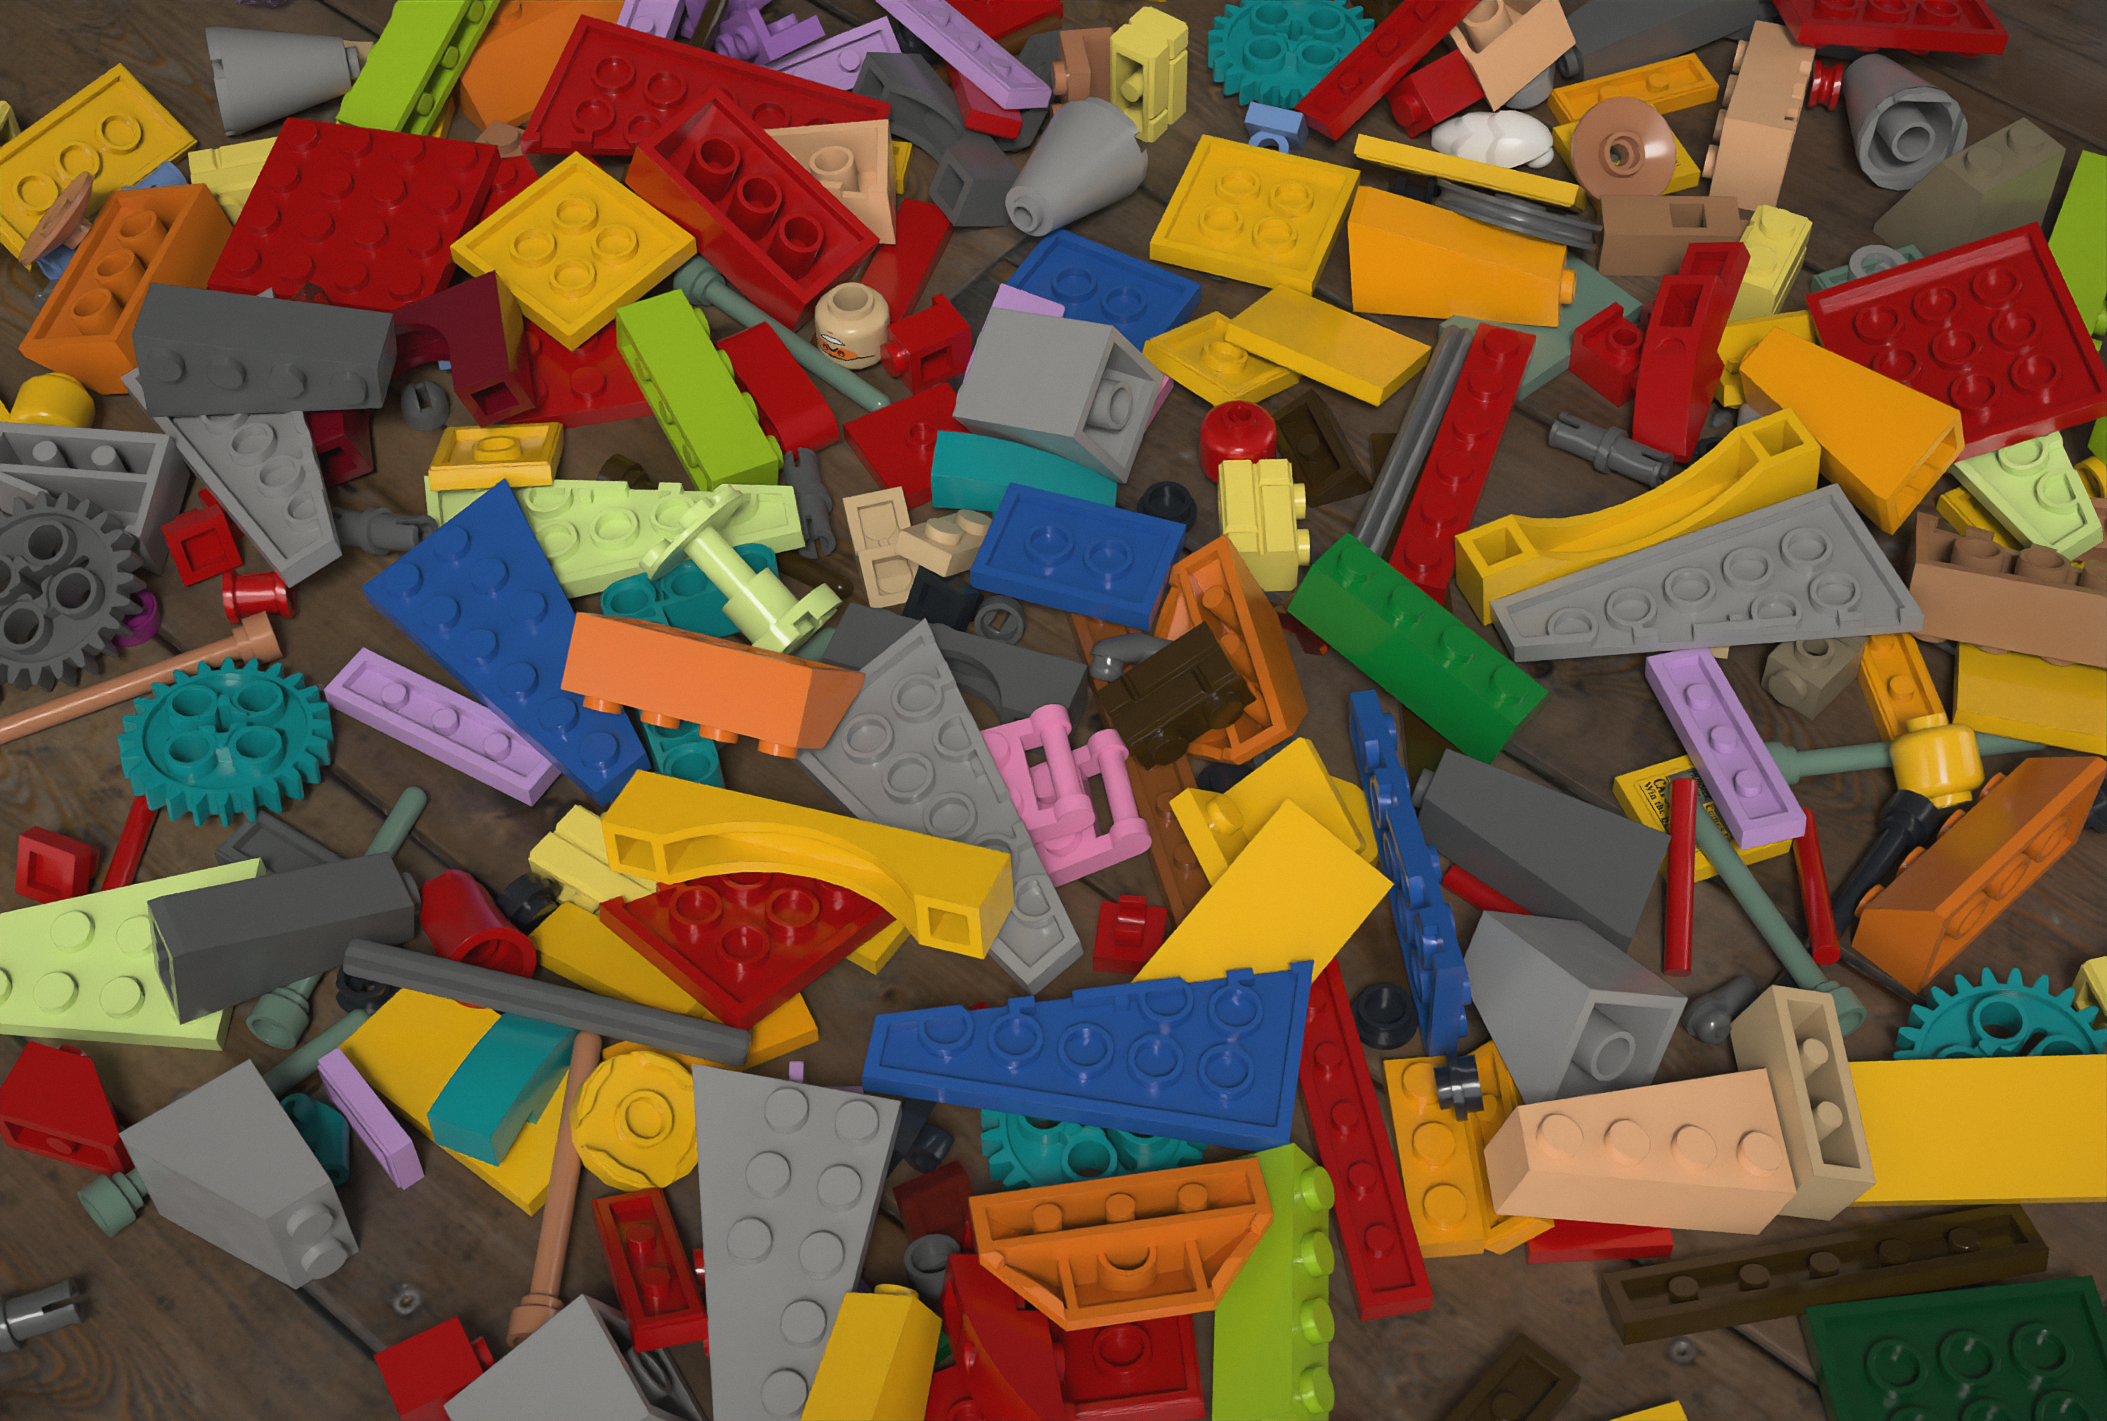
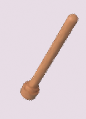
M266 611L241 619L243 625L231 629L233 635L2 717L0 718V745L152 691L151 684L153 682L165 685L175 683L173 671L176 669L184 672L189 677L198 675L197 666L200 661H204L212 670L220 667L225 657H231L233 662L243 659L245 664L252 657L257 658L259 666L282 658L283 655Z
M580 1031L574 1040L530 1293L521 1298L520 1306L514 1308L510 1316L506 1342L513 1349L564 1309L565 1306L558 1298L582 1160L572 1143L569 1114L576 1089L589 1073L599 1065L602 1039L599 1034Z

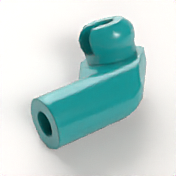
M295 1093L287 1096L280 1105L331 1179L333 1186L344 1183L349 1177V1125L346 1119L331 1107L319 1101L311 1100L306 1094Z

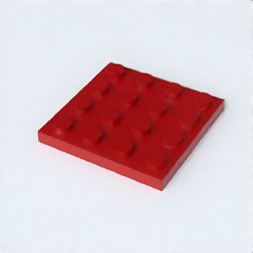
M1772 0L1796 42L1815 49L1825 48L1829 44L1852 46L1855 49L1866 52L1877 51L1879 48H1896L1917 55H1925L1930 51L1954 52L1967 58H1976L1981 54L2003 55L2009 38L2008 32L1985 0Z
M287 117L207 282L208 288L213 291L257 296L272 287L277 299L384 313L448 288L457 266L453 261L450 245L474 227L502 161L498 146Z
M2037 221L1804 296L1806 308L1822 348L1960 410L1965 448L1953 463L2107 416V371Z

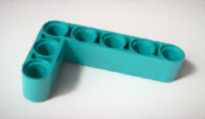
M757 543L732 547L756 574L765 568H769L780 580L776 556L771 548ZM691 559L681 562L669 573L655 581H650L646 572L616 581L609 585L600 597L603 615L643 619L717 638L741 632L722 611V608L729 599ZM633 707L657 774L726 789L716 747L713 740L698 736L700 724L681 720L679 729L648 724L640 721L642 709Z

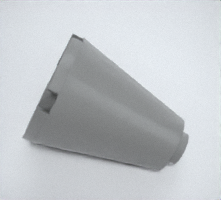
M223 26L205 28L210 61L212 60L216 93L226 136L243 134L344 95L352 89L351 80H357L360 75L355 46L344 48L342 37Z
M1880 54L1862 56L1855 60L1845 71L1842 79V89L1856 158L1863 172L1879 187L1896 191L1912 189L1941 161L1962 151L1966 144L1968 124L1960 105L1949 93Z
M1087 97L1084 101H1074L1073 99L1063 104L1052 116L1006 195V210L1013 224L1029 235L1043 236L1131 195L1145 179L1149 161L1147 150L1145 149L1142 153L1140 152L1135 139L1139 130L1134 122L1117 106L1099 97Z

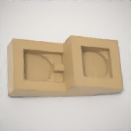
M902 486L842 498L841 505L868 607L889 609L904 606L919 564L894 552L900 530L911 526Z

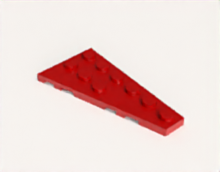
M525 155L501 158V164L477 217L478 224L539 179L538 174ZM522 314L536 407L504 419V425L559 422V424H563V429L654 415L617 348L616 317L574 351H570Z
M738 872L705 876L672 885L659 882L656 883V893L627 903L622 896L599 903L601 923L726 1026L746 1031L896 920L893 915L879 904L848 888L817 878L775 872Z

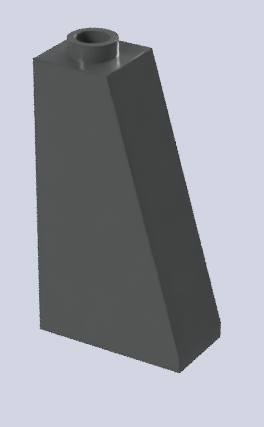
M1590 0L1566 17L1576 44L1556 61L1560 71L1566 78L1572 76L1575 82L1579 83L1668 60L1755 24L1756 20L1759 21V0Z
M1447 748L1436 772L1424 768L1411 800L1413 806L1421 809L1418 822L1424 840L1428 845L1435 844L1438 852L1536 916L1581 921L1624 953L1627 952L1669 845L1671 835Z
M388 852L164 895L147 901L155 970L180 1025L274 991L278 987L282 988L296 981L341 966L351 939H365L390 946L414 939V912L422 908L420 895L409 872L399 874Z

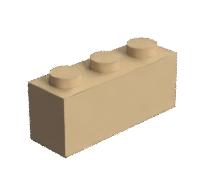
M1771 985L1730 1023V1034L1738 1072L1767 1069L1797 1194L1777 1215L1830 1221L1876 1184L1834 999L1831 993Z

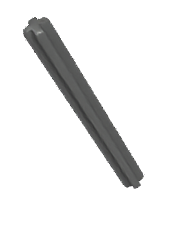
M1453 324L1443 330L1352 533L1354 537L1363 542L1380 557L1383 554L1456 387L1474 338L1473 333L1468 328L1460 329Z
M351 939L344 956L343 971L347 975L734 1067L744 1066L750 1053L752 1033L712 1021L365 939Z

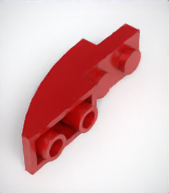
M1743 242L1689 243L1678 275H1663L1654 302L1639 367L1632 440L1659 451L1673 454V462L1690 463L1725 367L1717 353V349L1751 258Z
M968 1202L959 1244L962 1254H949L939 1299L944 1331L949 1338V1346L956 1366L972 1398L987 1421H1076L1074 1404L1071 1400L1063 1401L1060 1388L1063 1385L1065 1375L1063 1344L1060 1341H1052L1048 1317L1040 1310H1025V1299L980 1264Z

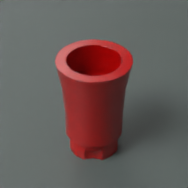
M447 869L439 877L424 882L418 891L422 905L420 922L437 957L531 979L537 960L533 943L507 919L497 907L487 889L476 882L470 873L460 869ZM456 1001L465 1007L485 1009V1007Z

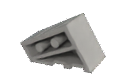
M0 422V508L2 511L14 515V498L18 496L35 506L39 491L46 492L56 500H58L62 492L70 493L81 502L87 498L103 508V512L106 510L122 522L120 528L135 538L136 542L129 550L143 558L144 564L140 567L162 575L168 547L159 526L174 521V516L179 515L190 477V472L170 434Z

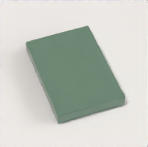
M1567 250V269H1575L1577 271L1576 293L1573 305L1563 304L1559 327L1498 323L1453 315L1439 324L1438 339H1440L1443 330L1453 324L1460 329H1470L1475 336L1480 322L1537 335L1535 351L1517 398L1521 401L1568 369L1575 328L1614 302L1624 307L1623 317L1634 324L1640 320L1643 304Z

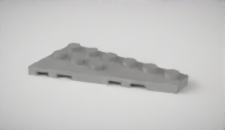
M272 287L257 295L277 299ZM138 367L120 377L129 395L161 434L171 435L184 462L288 588L293 587L342 556L306 411L149 417Z
M1838 483L1489 602L1490 618L1514 662L1923 631L1925 616Z
M924 618L859 670V672L866 673L863 686L824 748H799L797 758L790 759L851 818L1010 853L1015 904L987 954L1030 996H1035L1080 958L1084 952L1074 927L1049 875H1047L1029 833L1017 813L971 712H969L951 670L940 652L926 618Z
M692 1064L714 1421H800L845 1292H857L902 1117L901 1101Z

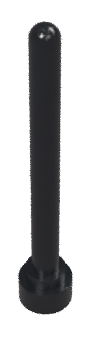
M1906 789L1898 790L1880 812V837L1831 903L1838 941L1856 917L1854 913L1860 901L1871 888L1882 881L1901 852L1924 844L1939 824V811L1925 796ZM1808 935L1803 942V946L1813 958ZM1786 968L1773 984L1800 989Z

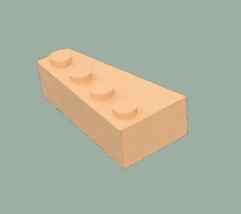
M1482 0L1442 38L1451 52L1459 48L1485 96L1484 99L1494 112L1576 44L1559 0Z
M1756 20L1750 40H1739L1732 72L1739 73V75H1729L1722 105L1723 107H1728V110H1719L1712 140L1713 142L1720 143V145L1710 144L1702 177L1712 179L1709 196L1737 197L1738 208L1755 211L1758 206L1764 204L1776 208L1810 79L1816 49L1797 43L1787 26Z
M888 119L764 129L766 133L880 239L879 243L896 245L897 171Z
M1766 1068L1516 1106L1483 1150L1494 1212L1500 1215L1759 1235L1797 1194Z

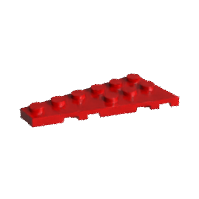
M581 14L523 132L520 145L522 154H573L577 151L581 155L634 156L636 147L714 84L763 130L888 119L890 122L891 104Z

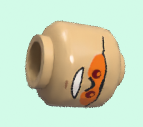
M856 282L838 285L824 294L815 307L817 347L821 353L831 361L849 370L863 369L881 360L880 345L888 342L887 326L890 325L889 306L883 295L871 287Z

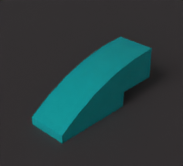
M938 430L931 471L932 507L992 511V518L994 519L1010 482L1116 507L1118 483L1085 466L1053 453L1012 441L978 434Z
M505 1013L473 1047L428 1111L427 1117L435 1143L499 1167L524 1123L528 1121L537 1124L570 1067L576 1035L582 1030L510 1013Z

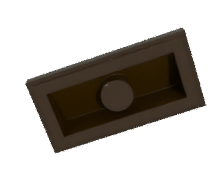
M1312 388L1272 415L1276 422L1278 433L1277 448L1282 458L1287 459L1291 463L1294 481L1296 483H1304L1306 503L1310 508L1362 495L1373 489V485L1333 412Z

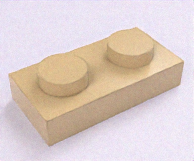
M961 509L957 513L941 518H931L927 522L901 529L894 552L943 577H948L971 569L992 520L982 513L967 509Z

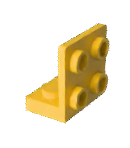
M1302 737L1294 740L1224 794L1188 787L1169 801L1211 886L1217 882L1287 798L1291 799L1358 855L1366 849V842L1312 741Z

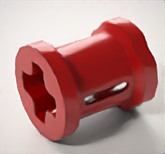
M235 569L223 571V604L226 617L231 625L242 623L241 619L263 611H266L267 615L280 614L283 619L295 617V586L288 588L275 571L238 574Z

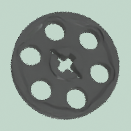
M1438 178L1437 184L1441 187V194L1438 197H1433L1431 201L1432 204L1438 207L1550 241L1588 250H1596L1597 244L1593 242L1592 236L1594 233L1602 231L1603 225L1501 193Z

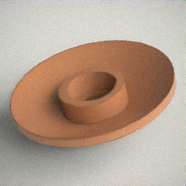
M1614 97L1594 105L1578 122L1571 142V162L1578 182L1585 189L1586 193L1598 203L1600 195L1660 196L1668 186L1674 173L1676 146L1668 123L1655 108L1636 98ZM1611 147L1617 149L1620 153L1621 161L1618 166H1615L1610 158Z
M84 171L75 178L48 209L19 254L18 261L26 266L53 252L62 244L72 251L84 239L92 226V223L83 217L93 187L94 176L90 172Z

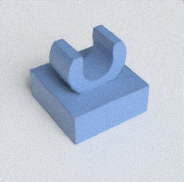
M1250 101L1244 121L1251 138L1248 145L1261 148L1274 145L1279 148L1278 152L1291 154L1290 149L1304 150L1309 130L1303 113Z

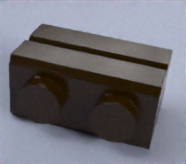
M1206 621L1096 692L1123 742L1147 771L1157 764L1167 765L1177 761L1187 752L1189 743L1211 729H1223L1234 724L1242 716L1244 708L1257 700L1228 650Z

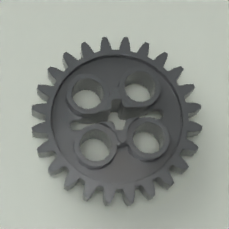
M39 491L35 506L18 496L14 498V515L9 517L0 511V589L3 582L11 576L7 588L0 593V683L5 684L8 681L9 684L22 691H27L32 684L45 692H51L55 677L70 687L75 686L77 678L76 668L78 667L93 675L99 673L95 656L100 652L116 658L118 653L111 642L115 634L123 637H132L133 631L122 621L125 615L140 614L143 611L142 607L129 599L131 593L139 592L146 588V582L130 574L142 566L144 560L129 550L136 540L120 528L122 522L106 510L103 512V508L91 500L85 498L81 502L68 492H62L58 500H56L46 492ZM63 541L60 551L51 558L54 548ZM91 589L87 601L78 607L81 596ZM39 624L35 636L27 642L31 629Z

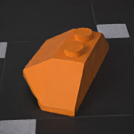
M1224 534L1172 566L1168 584L1172 587L1160 610L1154 637L1175 641L1206 621L1228 650L1257 700L1244 708L1242 716L1234 724L1223 729H1211L1189 743L1186 756L1239 766L1292 736L1308 714L1309 709L1278 614L1232 541Z
M1258 1157L969 1197V1209L980 1264L1065 1331L1215 1310L1273 1223V1210Z

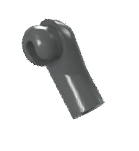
M1130 633L1099 640L1090 652V655H1094L1089 667V673L1092 678L1112 682L1123 675L1124 663L1138 665L1173 641L1141 633Z
M1741 975L1720 988L1691 1000L1685 1007L1682 1015L1683 1026L1690 1035L1699 1037L1705 1044H1717L1729 1035L1731 1021L1737 1018L1760 996L1759 990L1750 978Z

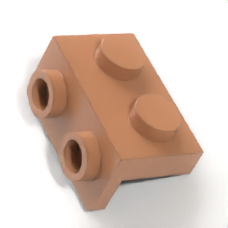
M1111 27L1059 31L1058 61L1051 62V82L1053 94L1057 95V104H1050V120L1063 104L1073 99L1074 101H1084L1087 97H1099L1110 103V36L1114 34Z

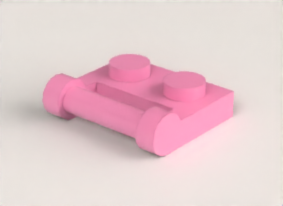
M1058 704L1044 705L1036 709L1029 718L980 731L1033 844L1080 832L1090 827L1095 821L1092 801L1089 796L1082 793L1068 740V735L1072 730L1069 714L1064 706ZM1040 746L1044 748L1057 798L1053 807L1042 810L1039 809L1025 754L1026 750Z
M1116 729L1099 731L1089 738L1087 745L1072 751L1082 793L1089 796L1095 812L1094 823L1080 832L1033 844L1054 888L1137 856L1151 847L1152 838L1147 821L1139 818L1125 760L1129 756V750ZM1045 761L1029 768L1040 810L1053 807L1057 801L1048 763ZM1099 773L1102 774L1114 822L1109 833L1104 835L1101 834L1088 781L1089 777Z

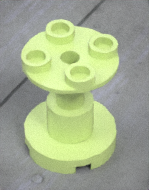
M728 485L711 500L704 497L693 505L678 521L684 530L671 542L667 539L660 541L640 560L639 565L647 573L650 581H655L690 557L729 599L722 608V611L750 640L751 646L793 655L837 611L836 607L840 606L843 601L826 583L821 584L799 601L769 568H765L758 574L753 571L717 532L735 512L744 497L739 490L736 491L731 485Z

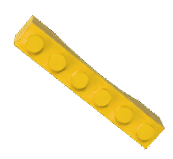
M1791 407L1777 411L1734 428L1711 451L1686 470L1655 489L1622 504L1594 513L1566 518H1530L1510 514L1456 535V584L1483 626L1493 623L1490 618L1489 602L1817 490L1821 446Z
M636 770L600 821L610 871L663 882L669 885L705 876L738 872H775L817 878L848 888L879 904L898 919L919 944L979 959H984L1015 904L1010 853L643 770Z

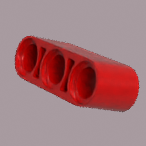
M761 322L712 342L717 351L723 349L727 353L734 371V382L741 393L748 392L753 398L762 431L765 436L773 435L783 456L792 450L794 460L797 461L799 460L797 448H808L818 452L840 441L838 425L830 406L767 322Z

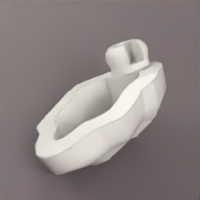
M1515 110L1499 111L1497 113H1467L1462 117L1446 120L1432 128L1431 146L1440 153L1507 169L1524 163L1531 168H1543L1550 164L1554 158V151L1551 147L1553 145V137L1548 128L1538 119Z

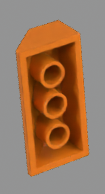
M501 0L451 91L455 106L482 132L494 120L514 127L529 121L580 15L583 14L617 24L625 0Z
M206 183L111 191L92 223L89 232L82 240L19 346V350L24 357L57 373L69 375L83 386L101 395L128 393L120 377L138 367L131 335L150 283L207 289V282L233 230V226Z
M577 612L561 689L585 695L583 707L621 714L623 705L642 709L640 721L648 724L679 729L680 721L685 720L700 724L698 736L737 744L739 734L759 739L757 750L760 752L796 759L799 748H824L861 690L866 673L643 619Z
M2099 756L2027 758L2008 776L2002 772L1997 773L1982 789L1977 798L1976 806L1968 813L1962 809L1955 811L1940 829L1937 841L1928 850L1918 846L1906 857L1896 873V879L1887 888L1877 884L1868 891L1854 913L1860 921L1851 947L1917 995L2077 843L2107 773V762Z

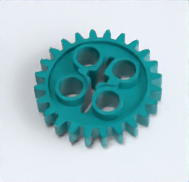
M1240 0L1239 7L1230 4L1224 6V17L1215 16L1213 30L1208 32L1207 65L1208 68L1213 69V81L1224 82L1223 93L1225 95L1239 92V105L1244 106L1249 104L1250 101L1256 100L1260 104L1290 110L1374 30L1375 21L1374 19H1363L1362 6L1347 9V0Z
M225 657L221 669L214 671L204 661H200L197 666L198 675L192 677L176 669L173 671L174 685L169 687L162 683L153 682L151 688L154 700L135 698L133 702L136 715H126L122 718L125 733L118 735L117 738L121 753L119 756L125 779H130L134 796L145 795L148 809L151 811L167 805L169 819L172 821H176L187 811H191L195 826L198 827L204 824L210 814H219L222 826L229 827L234 813L243 812L246 819L251 823L257 822V808L264 805L277 814L281 813L280 798L286 795L293 799L302 800L305 798L302 782L319 784L321 781L319 766L330 765L329 747L334 746L329 706L327 702H321L319 688L317 686L305 688L303 674L300 672L284 679L281 663H276L265 672L259 670L258 659L253 657L243 669H235L231 657Z
M1983 968L1977 987L1973 988L1966 978L1961 974H1957L1954 976L1951 986V996L1934 986L1930 989L1928 995V1008L1916 1004L1911 1007L1907 1021L1911 1027H1900L1895 1046L1902 1051L1894 1052L1892 1061L2019 1057L2023 1046L2034 1033H2041L2045 1038L2032 1049L2027 1057L2107 1054V1029L2093 1031L2091 1028L2099 1011L2096 1006L2087 1007L2078 1012L2071 1008L2076 992L2072 987L2054 997L2048 994L2049 977L2042 974L2034 986L2030 988L2023 986L2019 968H2012L2006 984H1998L1991 970ZM1989 1024L1999 1025L2006 1028L2013 1037L1997 1039L1987 1034L1982 1026Z
M981 1109L980 1112L981 1130L985 1131L981 1134L982 1156L990 1157L988 1159L990 1180H1004L1002 1182L1003 1192L1203 1165V1154L1201 1152L1208 1150V1144L1159 1136L1140 1138L1127 1131L1084 1125L1085 1127L1083 1128L1082 1124ZM1047 1120L1058 1124L1050 1129H1040L1032 1126L1034 1123ZM1117 1158H1118L1125 1166H1127L1128 1168L1132 1169L1133 1171H1128V1170H1126V1169L1118 1162ZM1085 1168L1100 1170L1103 1174L1097 1177L1086 1178L1077 1175L1076 1172Z

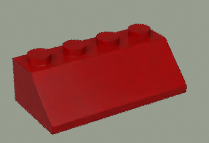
M715 84L636 147L624 181L644 201L694 236L697 251L754 305L794 333L815 316V307L820 298L836 286L846 283L880 241L866 225Z

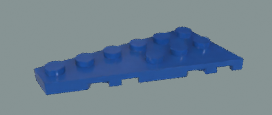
M505 478L361 587L371 606L599 806L604 807L623 790L637 769L647 771L651 768L647 754L623 708L621 714L583 707L585 695L561 689L576 615Z
M1375 689L1349 693L1348 730L1377 845L1381 871L1385 877L1394 883L1387 896L1411 998L1419 1013L1418 1028L1425 1057L1445 1056V1052L1454 1050L1457 1053L1458 1038L1467 1037L1468 1035L1464 1005L1471 1004V989L1466 965L1456 938L1453 912L1450 904L1445 903L1439 886L1441 885L1442 877L1438 852L1435 844L1426 845L1413 807L1405 767H1400L1395 752L1397 751V734L1392 713L1383 714Z
M1314 960L1290 963L1289 970L1254 975L1252 968L1226 971V978L1192 983H1187L1181 977L1072 990V998L1035 1002L1034 995L1008 998V1006L967 1011L961 1005L876 1015L862 1073L863 1091L1255 1152L1287 1145L1290 1140Z

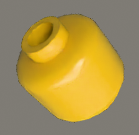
M46 373L45 375L34 376L21 385L7 422L91 428L95 416V405L91 396L75 378L63 373Z
M1946 713L1932 714L1906 721L1908 734L1897 737L1889 746V755L1898 790L1906 789L1919 793L1928 798L1937 809L1972 802L1971 791L1978 789L1985 780L1973 729L1965 724H1948Z

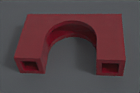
M495 270L388 312L392 313L394 318L398 354L390 383L405 371L420 364L432 361H450L454 392L481 428L536 407L521 307ZM372 408L306 411L326 489L373 471L369 434V417Z

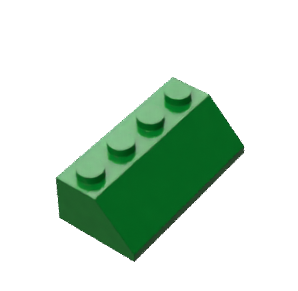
M1346 532L1312 564L1287 608L1289 613L1468 757L1491 765L1554 696L1553 693L1349 532Z

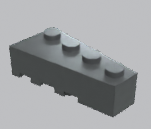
M150 283L131 335L149 417L382 408L398 355L392 313L159 283Z

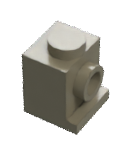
M1853 636L1782 642L1768 656L1760 687L1772 694L1781 704L1792 707L1810 720H1814L1856 678L1868 637Z

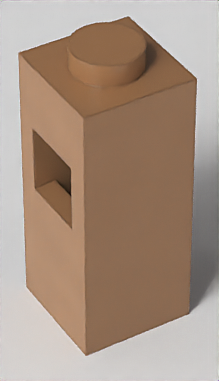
M1600 195L1596 223L1603 225L1602 231H1598L1593 235L1594 243L1597 244L1595 250L1597 271L1603 276L1678 275L1689 243L1739 242L1747 226H1749L1748 220H1740L1737 197Z

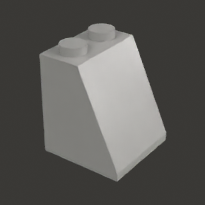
M992 307L985 327L977 338L976 352L965 382L958 390L956 407L952 416L973 434L1012 441L1053 453L1085 466L1114 482L1126 484L1164 375L1113 325Z
M1484 910L1464 957L1470 982L1471 998L1525 1104L1651 1086L1688 1000L1685 995L1587 925L1576 920Z
M250 1059L119 1133L153 1205L161 1216L294 1289H298L313 1279H321L331 1275L344 1264L347 1258L359 1252L331 1179Z
M583 1293L443 1405L451 1421H708L667 1348L635 1354L622 1311Z

